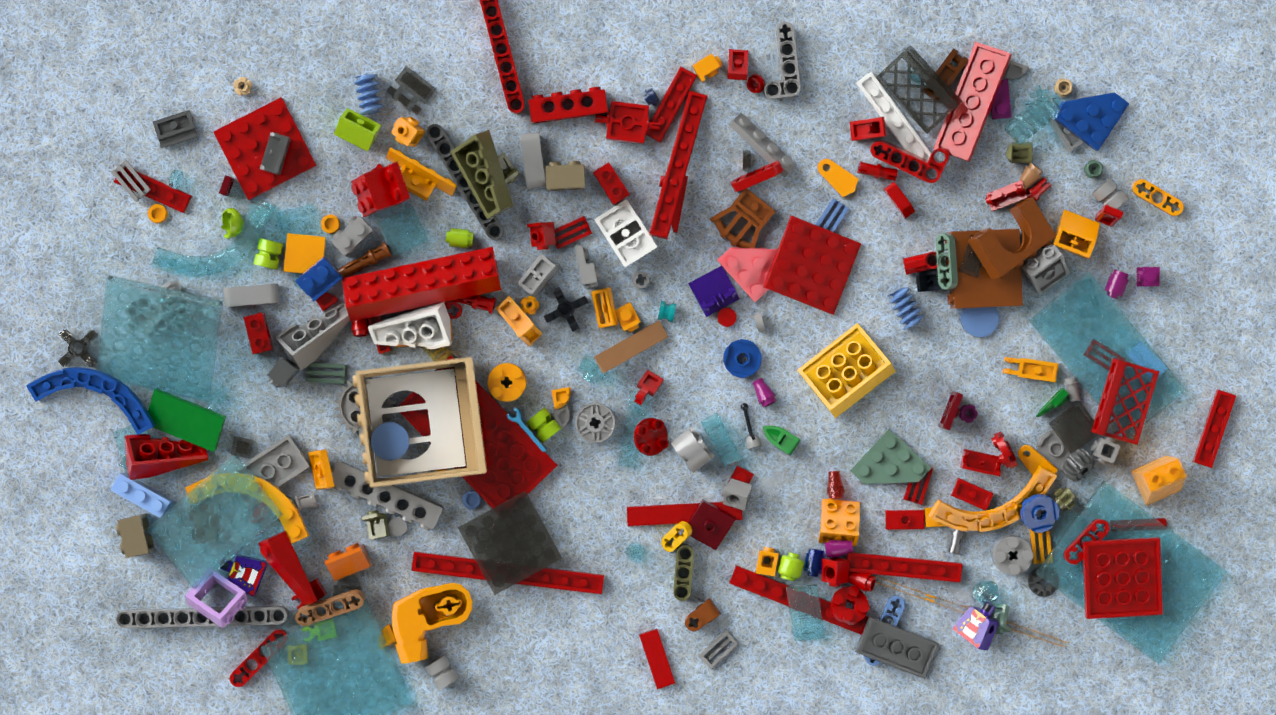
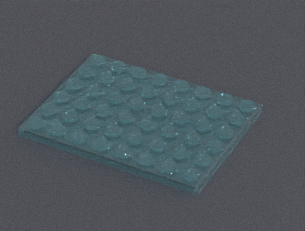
M1103 480L1035 573L1085 610L1083 560L1078 564H1070L1064 559V551L1093 520L1103 519L1109 524V532L1102 540L1159 537L1163 615L1097 618L1159 664L1227 571ZM1097 524L1096 526L1098 529L1094 533L1090 530L1089 533L1092 534L1096 539L1098 536L1094 534L1097 531L1102 532L1104 530V524ZM1085 536L1082 541H1092L1089 536ZM1077 544L1075 547H1077V548H1079V549H1078L1076 552H1072V551H1071V552L1069 553V554L1071 555V557L1069 558L1070 560H1071V558H1073V559H1076V558H1077L1075 554H1076L1079 550L1082 551V553H1083V549H1081V548L1078 546V544Z

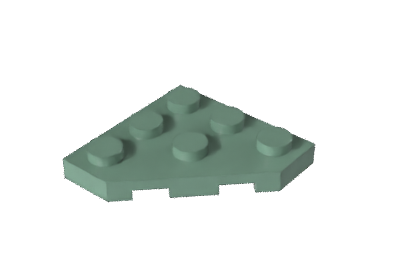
M888 429L850 472L863 484L919 482L931 467Z

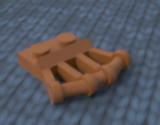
M746 188L729 208L711 217L710 220L716 225L721 234L720 236L723 239L724 237L728 239L733 247L755 248L760 230L776 211ZM734 210L738 214L725 227L720 218ZM742 216L748 223L735 236L730 230ZM751 225H753L755 232L751 243L740 240Z

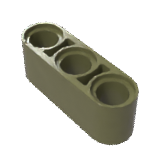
M687 544L679 546L676 552L673 593L679 601L687 600L691 594L694 551ZM684 548L689 549L691 552L690 556L685 559L680 556V551ZM687 568L689 575L684 578L678 575L679 569ZM679 587L687 589L688 592L685 596L677 595L676 591Z

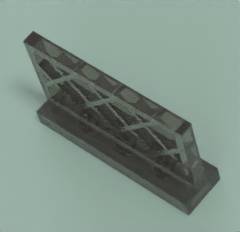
M911 45L876 77L926 134L962 103V100ZM902 58L908 64V71L898 70V61ZM886 73H894V83H887L882 76ZM898 73L907 74V84L897 83ZM911 74H917L921 78V85L911 84ZM897 87H907V97H900L897 94ZM911 88H920V98H910ZM924 88L931 89L934 92V99L924 98ZM910 101H920V111H913L910 108ZM924 102H933V112H923ZM937 103H944L949 109L945 113H937ZM923 115L933 116V124L929 128L923 122Z

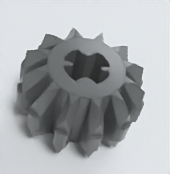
M1078 449L1071 453L1067 460L1063 462L1062 470L1073 482L1080 481L1093 469L1095 461L1088 451Z

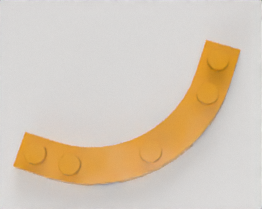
M1039 465L1026 487L1015 498L1000 507L987 511H965L938 499L928 516L945 526L960 531L986 532L996 530L1019 520L1022 502L1033 495L1046 494L1057 475Z
M224 473L207 477L185 487L192 505L227 492H238L253 496L264 502L275 512L291 544L310 536L292 500L280 491L277 486L260 477L244 473Z

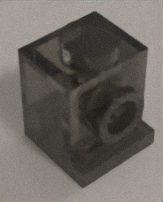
M338 581L337 585L333 587V596L342 594L345 588H348L350 591L355 589L361 591L362 581ZM353 596V598H352L351 601L356 600L357 602H359L360 599H359V598L356 599V598Z

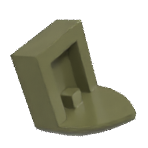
M1033 142L1010 143L1005 153L1008 161L1011 164L1033 163Z

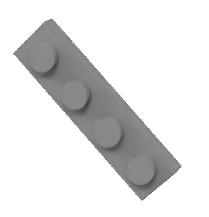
M742 113L729 124L769 163L780 161L784 169L780 173L783 177H786L796 166L789 156L780 150L763 131L759 130Z

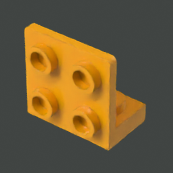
M822 499L821 527L818 543L829 542V540L852 541V545L856 546L859 537L860 502Z

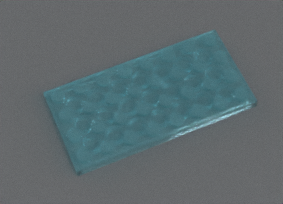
M1089 272L1084 274L1028 320L1098 405L1113 358L1159 371L1144 425L1186 391V388ZM1126 366L1124 375L1127 379L1136 375L1132 367ZM1146 372L1141 375L1144 384L1151 381L1153 373ZM1138 378L1129 382L1133 391L1142 387ZM1126 384L1119 389L1121 398L1130 393ZM1144 389L1135 394L1139 403L1144 401L1147 396ZM1132 396L1123 401L1127 409L1136 405ZM1121 403L1115 405L1113 409L1116 416L1125 412ZM1138 408L1130 412L1133 421H1136L1141 416ZM1127 415L1118 419L1122 428L1131 423ZM1132 426L1125 430L1124 433L1129 438L1135 433V430Z

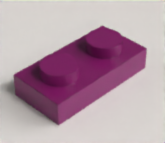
M1008 79L1002 80L991 107L992 120L1012 118Z

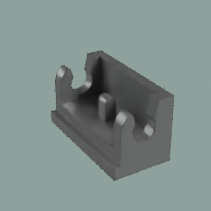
M270 132L259 169L281 175L291 138Z

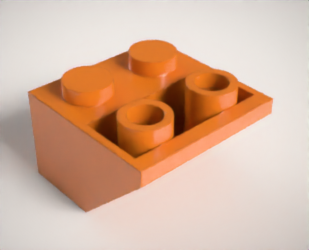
M355 543L345 548V552L341 553L340 550H337L327 555L328 559L324 562L334 581L372 566L364 544L359 546L358 543Z

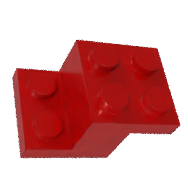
M398 162L364 173L351 181L352 192L357 197L358 209L363 214V217L397 206L410 199Z

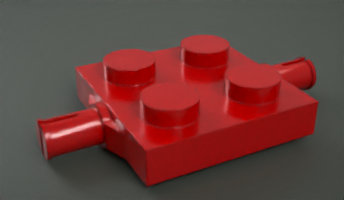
M611 101L610 111L607 116L595 115V123H605L607 126L606 140L644 144L648 129L660 131L661 122L649 121V105Z

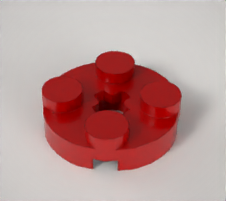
M1000 431L994 434L995 437H992L991 440L995 448L1002 453L999 457L1003 465L1011 469L1018 466L1008 441L1005 442L1003 438L1005 436L1003 432Z
M842 587L832 596L830 611L837 621L848 623V625H855L865 618L869 611V604L865 594L858 587ZM847 602H850V603L853 604V609H852V610H851V608H846V607H845V605L847 604Z

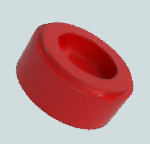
M723 308L718 312L717 320L724 327L732 326L736 321V313L731 308Z

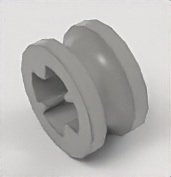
M642 271L635 273L632 279L634 286L640 289L647 287L650 281L648 274ZM640 274L643 275L642 277L645 276L647 278L642 286L635 281Z

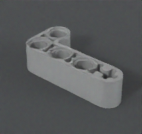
M786 21L781 22L776 28L781 80L771 81L766 84L764 95L770 100L795 97L801 89L794 28L791 23ZM783 26H786V29L790 30L787 33V40L780 42V40H784V33L780 32V30H782ZM783 46H790L792 53L785 55L782 52ZM791 64L795 69L794 73L787 74L784 71V66ZM793 83L796 85L797 91L789 93L786 86ZM775 86L778 93L774 96L769 95L767 88Z

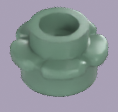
M1090 160L1084 166V172L1087 173V177L1093 179L1102 175L1103 165L1100 162Z

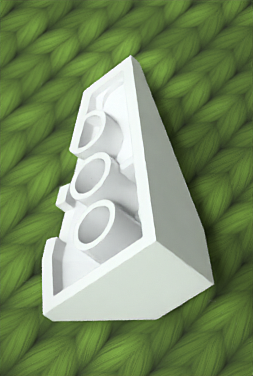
M444 302L424 306L368 326L372 340L377 345H408L413 348L420 346L427 347V349H436L452 344L450 317Z

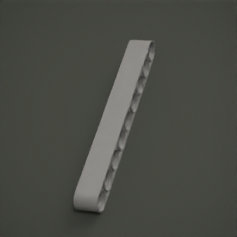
M245 606L242 610H239L245 613V620H239L236 613L233 621L226 626L279 625L288 619L289 611L284 606ZM210 607V608H212V609L215 610L216 612H220V611H223V609H224L225 607ZM194 608L126 609L116 616V623L121 628L218 626L208 618L205 622L201 621L198 617L199 612ZM276 610H281L284 613L282 620H278L275 617ZM257 611L264 612V620L256 618ZM181 612L187 614V622L180 620L179 614ZM142 613L148 614L150 618L148 623H144L141 620ZM161 613H166L168 615V622L165 623L161 621ZM123 614H128L130 616L129 623L123 622Z

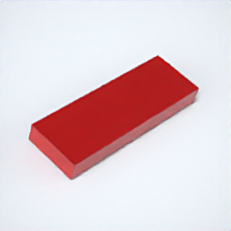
M658 629L639 634L657 689L675 684Z

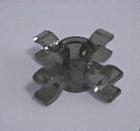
M63 329L59 333L61 338L69 344L68 352L58 360L63 367H66L75 357H81L90 368L98 363L88 352V345L98 337L95 330H90L81 340H76L67 329ZM76 343H80L83 347L79 354L74 350Z

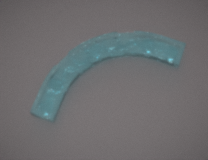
M252 201L239 235L230 245L222 250L201 257L181 255L158 247L151 267L189 277L213 275L231 268L240 262L259 240L270 207Z

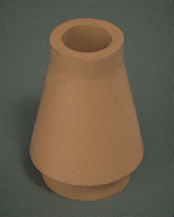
M1032 163L1029 166L1026 165L1019 181L1022 180L1025 191L1041 178L1040 175L1043 173Z

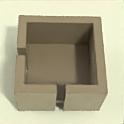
M568 161L569 165H561V162H549V166H545L547 191H562L566 188L568 190L586 189L584 164H580V161Z
M147 513L117 521L116 531L122 539L120 548L126 558L155 551L152 534L145 535L144 532L150 530Z

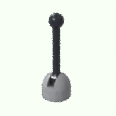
M743 403L741 404V409L744 411L749 436L746 439L748 450L760 447L762 444L759 437L752 432L747 411L748 404Z

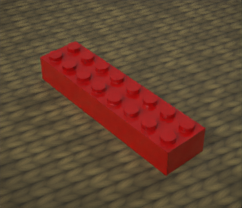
M493 247L342 278L345 306L350 322L501 290Z

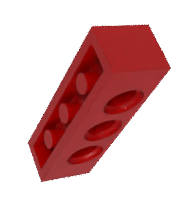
M601 87L589 88L588 92H582L581 89L571 90L570 94L563 95L562 92L551 93V97H544L543 94L534 95L532 99L528 100L532 124L594 116L596 114H608L605 89L601 90ZM583 98H591L593 101L592 105L584 107L581 103ZM571 100L574 103L573 108L570 110L564 109L562 106L563 102ZM551 102L554 104L555 107L552 112L544 111L546 103Z

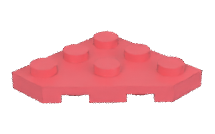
M731 247L717 261L746 294L756 302L768 291L763 286L778 248Z

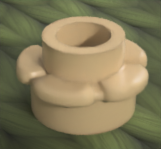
M239 77L233 83L235 93L238 95H248L251 92L252 82L247 80L246 77Z
M1063 78L1057 80L1054 86L1055 93H1058L1060 97L1070 95L1073 91L1072 82Z

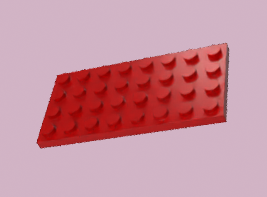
M450 355L446 360H451L455 358L452 355ZM455 367L440 368L435 371L454 369L455 372ZM475 380L486 473L462 477L503 519L558 465L545 451L542 452L517 422L511 421L507 417L508 413ZM412 392L399 406L423 404L426 401L419 394ZM427 409L400 412L422 436L431 435ZM467 463L466 466L454 467V469L467 468Z

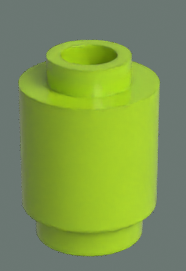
M451 228V231L446 233L445 242L449 243V247L472 248L474 232H469L466 229Z

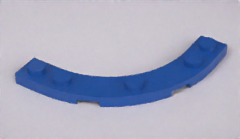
M82 367L59 369L26 385L35 402L59 390L85 387V389L93 390L100 394L103 393L112 398L111 400L124 412L137 435L156 425L142 401L127 385L115 377L98 370Z

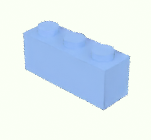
M124 472L118 475L111 488V491L159 518L165 517L174 501L137 479L130 480L129 475Z

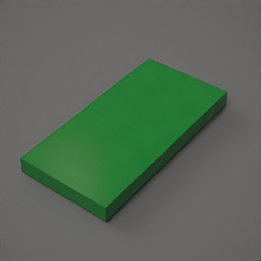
M156 388L153 391L148 409L151 418L156 424L153 428L215 452L226 416Z

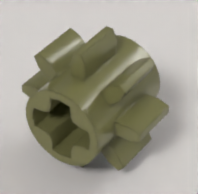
M1059 488L1053 493L1056 496L1053 500L1062 511L1065 508L1070 511L1076 505L1073 501L1077 497L1068 488L1064 490Z

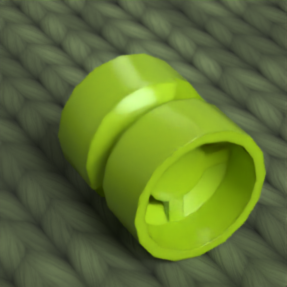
M259 238L257 246L259 253L255 255L253 264L277 270L280 261L278 255L282 252L283 244Z
M545 407L526 422L532 431L537 432L536 436L542 443L562 428L556 420H551V414Z

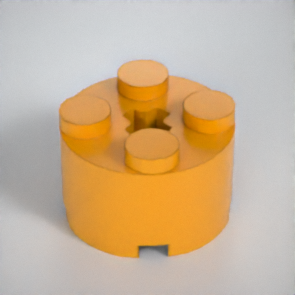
M503 363L492 369L488 376L487 384L493 397L500 401L510 402L516 400L524 393L527 379L520 367L512 363ZM506 377H509V380L512 381L509 388L502 384Z

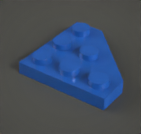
M1115 92L1063 101L1051 118L1092 149L1099 151L1129 103Z

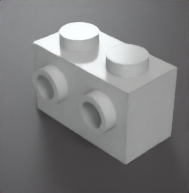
M354 216L347 223L348 227L344 231L340 229L333 235L334 240L332 243L346 257L374 232L373 228L361 216L358 218Z

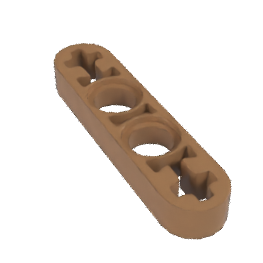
M355 589L303 606L297 611L295 620L299 625L307 626L359 609L365 601V594ZM353 596H354L356 599L359 598V599H360L359 602H357L356 600L351 601L352 598H353ZM334 602H342L344 608H336ZM317 607L325 608L327 613H318ZM302 613L304 615H309L308 618L306 619L305 617H301Z

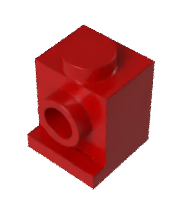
M554 222L527 224V228H530L531 247H537V250H547L548 246L556 245Z

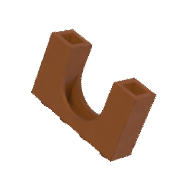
M1033 197L1022 200L1010 209L1011 214L1022 231V243L1015 253L1009 252L1002 247L991 228L981 230L967 240L991 279H1004L1010 274L1009 271L1011 269H1017L1024 264L1023 260L1037 255L1038 249L1049 246L1052 243L1050 240L1056 237Z

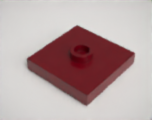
M954 391L951 393L939 423L940 428L950 431L954 418L956 419L959 414V405L963 394Z
M702 499L688 521L692 528L690 536L716 550L735 522L736 517Z

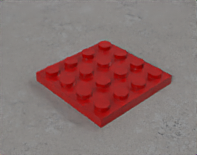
M282 97L213 132L248 200L317 166ZM270 132L291 138L281 175L259 169Z
M790 216L763 288L834 315L861 243L795 216Z
M1159 537L1082 541L1086 619L1163 615Z

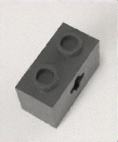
M281 357L267 374L270 378L268 381L277 388L287 387L300 369L287 357Z

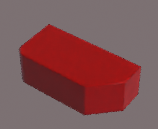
M895 182L883 189L904 219L915 212L913 206Z

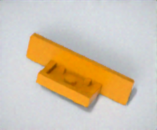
M393 148L388 150L386 159L392 163L398 162L409 192L425 201L428 200L435 187L453 196L457 185L452 180L440 176L433 169L426 168L419 161L405 156L400 150Z

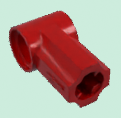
M936 252L903 258L906 275L936 269L937 264L931 266L927 262L928 257L936 255Z

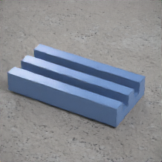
M834 198L815 224L819 226L833 204H835L837 207L823 226L824 229H827L839 209H843L830 229L832 232L835 231L849 210L848 207Z

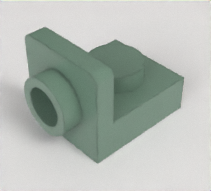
M993 604L996 608L991 616L999 622L995 634L1010 632V628L1006 626L1009 606Z

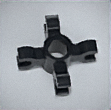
M560 287L552 290L559 305L557 310L544 316L546 322L548 323L558 317H563L567 319L572 332L580 329L573 314L575 309L588 303L586 297L583 296L573 302L565 300ZM563 304L571 306L570 314L563 315L560 309Z

